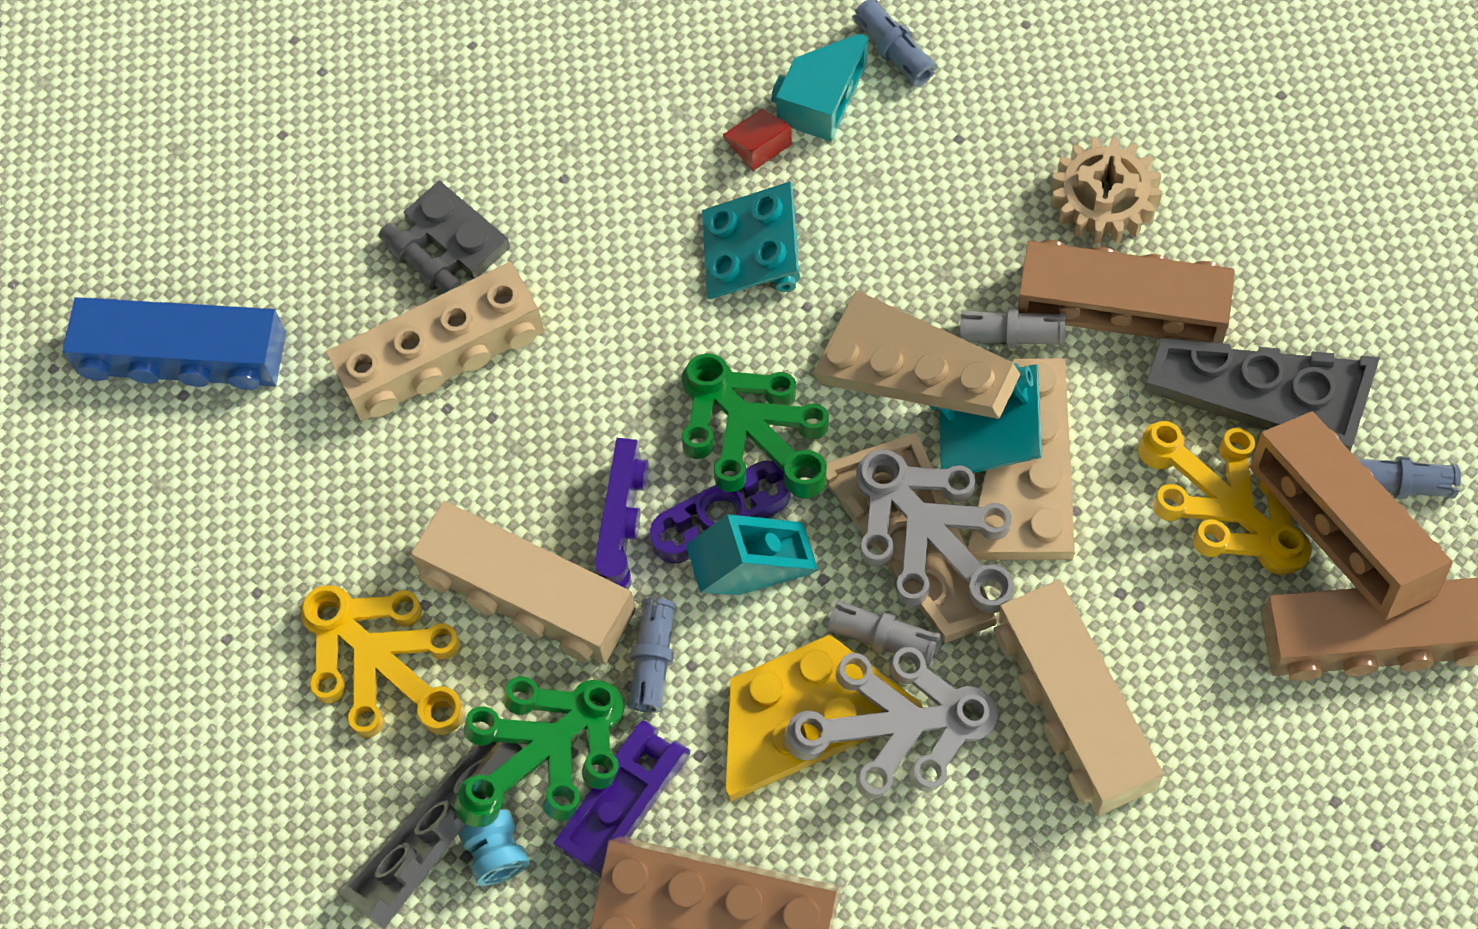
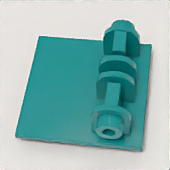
M791 181L702 210L706 291L709 300L769 281L775 284L776 290L780 292H790L796 288V283L800 280L793 183Z
M1014 363L1020 376L999 419L930 406L932 410L940 409L941 469L962 465L969 468L973 473L1042 458L1039 372L1037 364L1020 367L1017 363Z

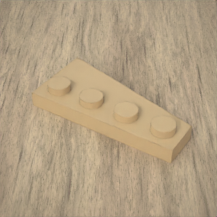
M855 290L813 372L821 385L997 419L1000 418L1020 376L1013 362L858 290Z
M1066 358L1013 359V363H1017L1020 367L1033 364L1038 365L1042 458L986 470L978 507H984L990 503L1004 505L1011 513L1010 530L1004 538L990 540L985 538L979 530L972 529L968 550L977 560H1073L1075 542ZM991 515L985 519L986 524L993 528H999L1004 524L1003 519L996 515Z
M917 432L826 463L827 487L863 535L868 531L870 499L862 494L857 486L856 470L859 462L867 454L885 449L900 455L908 467L932 468ZM885 472L877 473L873 477L874 481L879 484H887L893 479L890 474ZM911 489L923 503L948 505L942 490ZM891 502L888 534L893 540L894 547L892 559L886 566L897 579L903 572L907 518ZM948 528L966 547L959 529ZM927 541L925 574L930 583L929 594L923 603L916 606L934 630L942 634L943 642L948 643L996 626L997 618L995 613L982 612L971 603L968 594V583ZM881 542L871 543V546L878 555L887 550V547ZM910 580L904 583L903 588L908 593L916 594L923 589V586L918 581ZM981 589V595L988 599L985 589Z

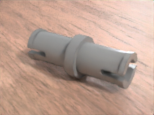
M1008 307V312L961 310L960 338L968 342L1007 343V348L1017 349L1018 344L1064 346L1066 313H1019V308Z
M842 600L836 602L827 629L830 634H838L872 646V652L883 656L887 651L895 654L901 648L913 647L923 654L926 666L928 667L933 666L934 658L936 659L942 641L941 633H934L897 621V615L885 611L883 615H879L846 604Z

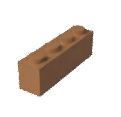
M1056 240L1027 241L1018 308L1019 313H1066L1065 326L1158 339L1168 338L1223 343L1230 321L1235 269L1221 267L1219 264L1211 261L1190 263L1169 260L1167 257L1159 254L1138 256L1118 253L1108 247L1087 249L1066 246L1064 243Z
M1313 411L1261 432L1249 468L1385 621L1438 596L1453 561L1445 554L1443 548L1433 541L1409 515L1406 508L1398 503L1376 480L1372 472L1362 465L1348 450L1337 434L1329 429Z
M1478 577L1445 580L1436 598L1386 621L1357 588L1271 595L1261 613L1272 676L1289 675L1290 680L1306 681L1318 678L1323 672L1344 670L1347 676H1363L1376 672L1379 669L1378 667L1399 665L1402 671H1419L1433 666L1434 662L1455 660V664L1462 667L1478 665Z

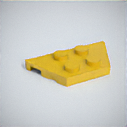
M830 634L730 678L726 793L730 802L871 739L829 743L823 753L812 760H801L792 756L784 745L783 733L787 724L793 716L802 711L817 712L825 719L884 712L856 690H847L838 683L836 679L837 666L846 655L854 652ZM854 664L845 666V672L851 679H862L863 673L858 666ZM872 666V673L917 707L923 708L919 700ZM811 724L801 725L800 730L804 738L811 741L819 738V733L815 726Z

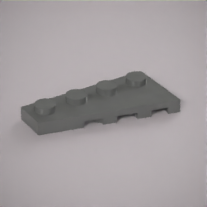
M1161 338L1144 392L1264 430L1313 411L1329 429L1337 434L1340 441L1351 451L1380 357L1361 356L1359 360L1334 358V353L1312 351L1310 356L1283 354L1280 353V348L1258 347L1257 351L1232 349L1230 344Z
M491 742L482 746L474 745L337 893L354 909L381 929H385L466 825L457 816L454 806L460 785L466 779L476 775L489 776L523 748L517 743ZM473 793L478 799L485 800L487 798L485 794Z

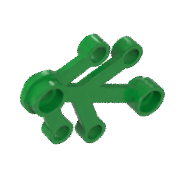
M710 353L697 355L689 361L682 373V388L686 395L693 399L689 425L682 432V448L684 453L693 459H702L712 453L714 449V435L709 425L715 403L728 416L722 455L714 465V480L720 490L735 492L743 488L746 483V465L743 461L746 436L784 472L785 487L794 496L801 499H810L824 489L827 479L825 459L817 452L811 450L795 452L769 426L797 427L801 436L812 440L822 438L828 432L829 414L825 407L819 404H807L803 407L789 406L796 398V381L793 376L785 372H775L771 375L732 372L723 358ZM783 387L787 390L784 392H777L773 389ZM737 393L765 394V399L769 404L745 402ZM809 419H817L820 422L817 424H810L806 421ZM695 438H701L705 440L704 442L697 444L691 442V440ZM727 471H734L738 473L737 475L732 477L723 475V473ZM800 478H810V479H809V480H802V479H800Z
M523 676L514 677L507 683L503 695V704L508 711L516 715H525L532 710L566 714L556 723L500 719L493 709L485 706L475 707L467 714L463 732L466 739L475 745L482 746L491 742L528 744L489 776L476 775L466 779L460 785L454 805L455 812L459 819L469 826L485 827L492 824L499 816L504 800L503 795L547 760L548 789L543 800V809L554 820L565 821L570 819L575 814L580 801V793L572 784L571 741L583 731H586L588 755L582 768L583 780L586 784L596 789L607 788L614 781L619 765L616 757L610 753L609 729L616 726L621 720L625 703L621 693L613 685L605 681L588 680L582 682L573 692L539 689L532 679ZM522 692L529 697V699H518L513 695V693ZM591 701L599 702L604 706H597L593 704ZM484 722L490 729L480 730L473 723ZM592 765H601L607 769L608 773H598L592 768ZM473 793L485 794L489 799H478ZM562 796L570 804L566 806L559 805L553 800V797Z

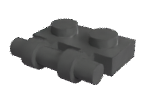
M440 180L404 211L406 221L412 226L410 230L401 231L392 222H389L379 232V238L389 246L388 251L400 263L408 262L420 273L419 279L431 290L439 289L443 294L462 285L454 277L460 269L466 272L472 279H475L482 275L511 248L508 238ZM431 242L444 254L441 257L432 258L423 248Z

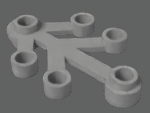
M885 449L873 451L862 458L857 466L856 482L862 494L870 499L868 531L861 541L862 559L873 567L884 566L892 559L894 544L891 536L888 534L892 502L907 518L903 572L898 576L896 593L900 601L906 605L916 606L923 603L928 597L930 583L925 574L928 541L968 583V594L971 603L982 612H999L1000 605L1012 599L1014 589L1012 576L1005 568L999 565H982L948 528L979 530L987 539L999 540L1004 538L1010 530V511L999 503H990L984 507L923 503L911 490H943L944 495L949 500L964 502L972 496L975 487V476L965 466L956 465L949 469L908 467L900 455ZM885 472L890 474L893 479L887 484H879L874 481L873 477L877 473ZM954 478H962L967 481L968 486L962 490L952 488L949 482ZM991 515H996L1003 519L1004 524L999 528H993L986 524L985 519ZM873 542H881L887 547V550L880 555L870 553L867 547ZM915 580L923 586V589L916 594H911L904 590L903 585L907 581ZM992 586L999 590L1000 596L997 599L988 600L981 595L980 591L984 587Z
M904 647L898 650L890 660L889 672L895 681L901 684L911 683L938 705L919 708L872 673L870 661L864 655L851 653L846 655L836 668L838 683L847 690H856L884 712L825 719L817 712L802 711L793 716L787 724L783 733V741L786 749L792 756L801 760H812L820 756L829 743L891 736L875 760L865 764L856 776V787L859 793L866 798L877 799L882 797L892 786L893 772L920 734L924 731L945 729L930 754L921 756L910 769V780L913 786L922 792H932L945 781L947 777L946 767L963 742H976L984 739L991 733L997 722V708L993 699L985 691L973 686L953 688L925 667V658L919 650L913 647ZM899 659H910L916 667L915 673L909 674L902 671L899 666ZM848 664L858 666L863 673L862 679H851L845 672V666ZM969 704L974 706L979 712V720L972 721L967 719L963 714V705ZM811 724L815 726L818 730L819 738L814 741L804 738L800 730L801 725ZM929 765L933 767L937 774L936 781L928 782L924 780L920 774V766ZM871 771L878 773L883 780L882 788L874 789L870 787L865 779L866 773Z

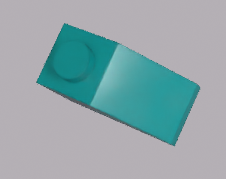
M856 34L795 57L787 75L780 74L772 90L771 102L776 103L777 117L785 121L791 129L832 142L867 66L868 36Z
M727 514L686 544L700 593L742 595L808 576L818 570L803 522Z

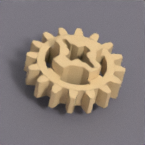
M1095 137L1091 139L1090 150L1085 151L1083 147L1075 144L1072 147L1071 159L1061 156L1058 162L1057 173H1053L1050 190H1053L1051 205L1052 208L1061 209L1059 222L1062 225L1072 221L1076 223L1075 236L1080 237L1086 230L1093 232L1094 243H1100L1103 234H1111L1114 242L1120 243L1124 230L1127 229L1130 234L1136 237L1140 234L1142 222L1148 224L1153 222L1156 207H1159L1162 190L1159 189L1162 176L1160 172H1150L1153 162L1151 156L1141 159L1136 157L1138 145L1133 143L1126 150L1119 149L1118 138L1113 137L1109 147H1102L1100 141ZM1105 182H1109L1107 199L1103 198Z

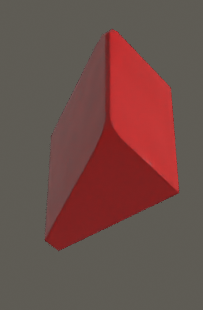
M763 108L723 134V139L752 171L792 145L791 127L785 121Z

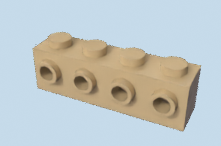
M510 261L327 350L326 353L343 389L362 422L371 417L387 415L399 403L417 394L431 393L440 388L444 381L464 371L478 370L485 366L492 357L511 348L519 349L525 347L537 335L545 331L539 308L514 264Z
M443 500L411 552V556L420 573L419 578L431 588L446 593L449 588L465 595V601L479 612L493 616L495 611L513 619L512 625L522 633L535 639H540L543 634L559 642V648L564 653L581 662H588L589 658H592L605 665L636 612L632 591Z
M1061 579L1001 604L997 622L998 626L994 627L996 640L1007 658L1014 655L1022 671V674L1018 675L1019 683L1028 702L1032 706L1039 703L1048 721L1043 724L1052 749L1056 754L1064 752L1073 769V772L1069 773V779L1082 804L1090 802L1098 817L1158 790L1164 772Z

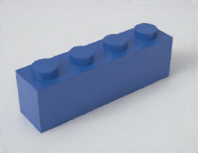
M74 297L62 352L76 373L90 380L103 381L111 376L127 377L145 384L157 383L158 380H175L194 387H204L209 383H223L243 390H255L259 386H277L286 330L275 309Z

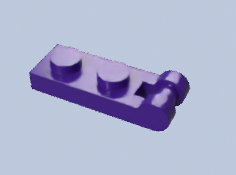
M616 437L595 557V567L599 576L629 590L632 579L628 569L626 551L628 539L637 540L640 508H634L636 492L645 491L649 463L648 460L641 459L638 440Z
M645 720L635 727L615 755L619 767L613 783L604 789L592 788L553 842L557 850L599 878L602 876L609 840L620 836L631 838L670 780L683 768L690 754V749L675 740L670 744L659 737V729ZM645 754L658 761L651 772L637 764L638 760Z

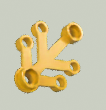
M1160 421L1149 425L1137 446L1138 455L1146 465L1155 469H1168L1174 466L1209 497L1188 496L1187 492L1178 485H1163L1158 490L1152 503L1153 511L1159 518L1165 521H1176L1180 518L1205 520L1200 524L1193 536L1195 549L1204 556L1216 557L1221 553L1258 556L1264 568L1278 575H1288L1304 568L1312 554L1311 543L1304 532L1293 526L1292 515L1260 479L1259 487L1267 495L1269 519L1254 507L1248 458L1255 448V440L1248 431L1242 428L1229 429L1219 444V453L1226 463L1227 484L1184 447L1182 432L1175 424L1168 421ZM1231 443L1239 444L1243 450L1233 447ZM1164 499H1171L1178 506H1170L1164 501ZM1220 521L1239 523L1251 534L1230 533L1228 528ZM1204 534L1214 536L1218 543L1209 541Z
M320 586L313 589L306 596L301 606V619L304 626L310 633L316 635V672L310 680V688L316 698L322 703L332 704L338 702L346 692V683L339 671H337L340 637L354 649V706L348 713V722L358 736L362 738L374 737L382 730L384 725V717L377 707V671L418 706V716L428 731L438 735H445L455 731L461 725L464 718V707L457 693L445 686L431 688L394 655L430 652L436 659H449L458 652L460 647V641L455 629L449 624L438 623L429 629L369 633L356 621L391 617L393 622L399 626L407 627L415 624L422 614V607L417 596L411 591L400 590L391 596L352 599L344 589L338 586ZM400 603H413V608L408 614L398 615L395 613ZM328 607L338 608L337 615L332 619H320L324 609ZM446 634L452 637L451 642L445 648L433 646L434 640L440 635ZM328 678L337 680L336 687L331 692L324 693L319 691L320 685L324 680ZM441 707L451 708L452 714L449 719L443 722L434 720V713L437 709ZM365 712L375 714V719L369 726L360 727L357 725V720L361 714Z

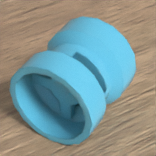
M506 809L500 810L498 818L492 824L485 827H472L466 824L458 834L463 848L470 851L474 861L471 865V870L479 886H489L509 880L526 870L530 865L524 847L516 844L513 836L516 826L510 811Z

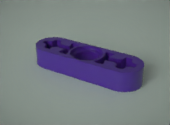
M770 460L760 461L746 468V483L741 489L744 490L745 498L750 497L751 509L745 510L743 497L738 491L725 492L720 490L715 484L660 513L653 520L650 527V537L655 554L661 560L673 564L689 560L690 557L686 544L699 535L697 525L693 527L691 515L698 514L699 524L702 530L705 531L715 524V522L707 517L706 511L716 501L725 500L732 503L737 509L736 515L768 518L780 512L788 505L792 494L785 487L784 472ZM766 479L769 484L777 483V494L769 496L766 491L758 492V481ZM674 527L678 533L684 532V543L676 546L672 540L664 542L667 539L665 531Z

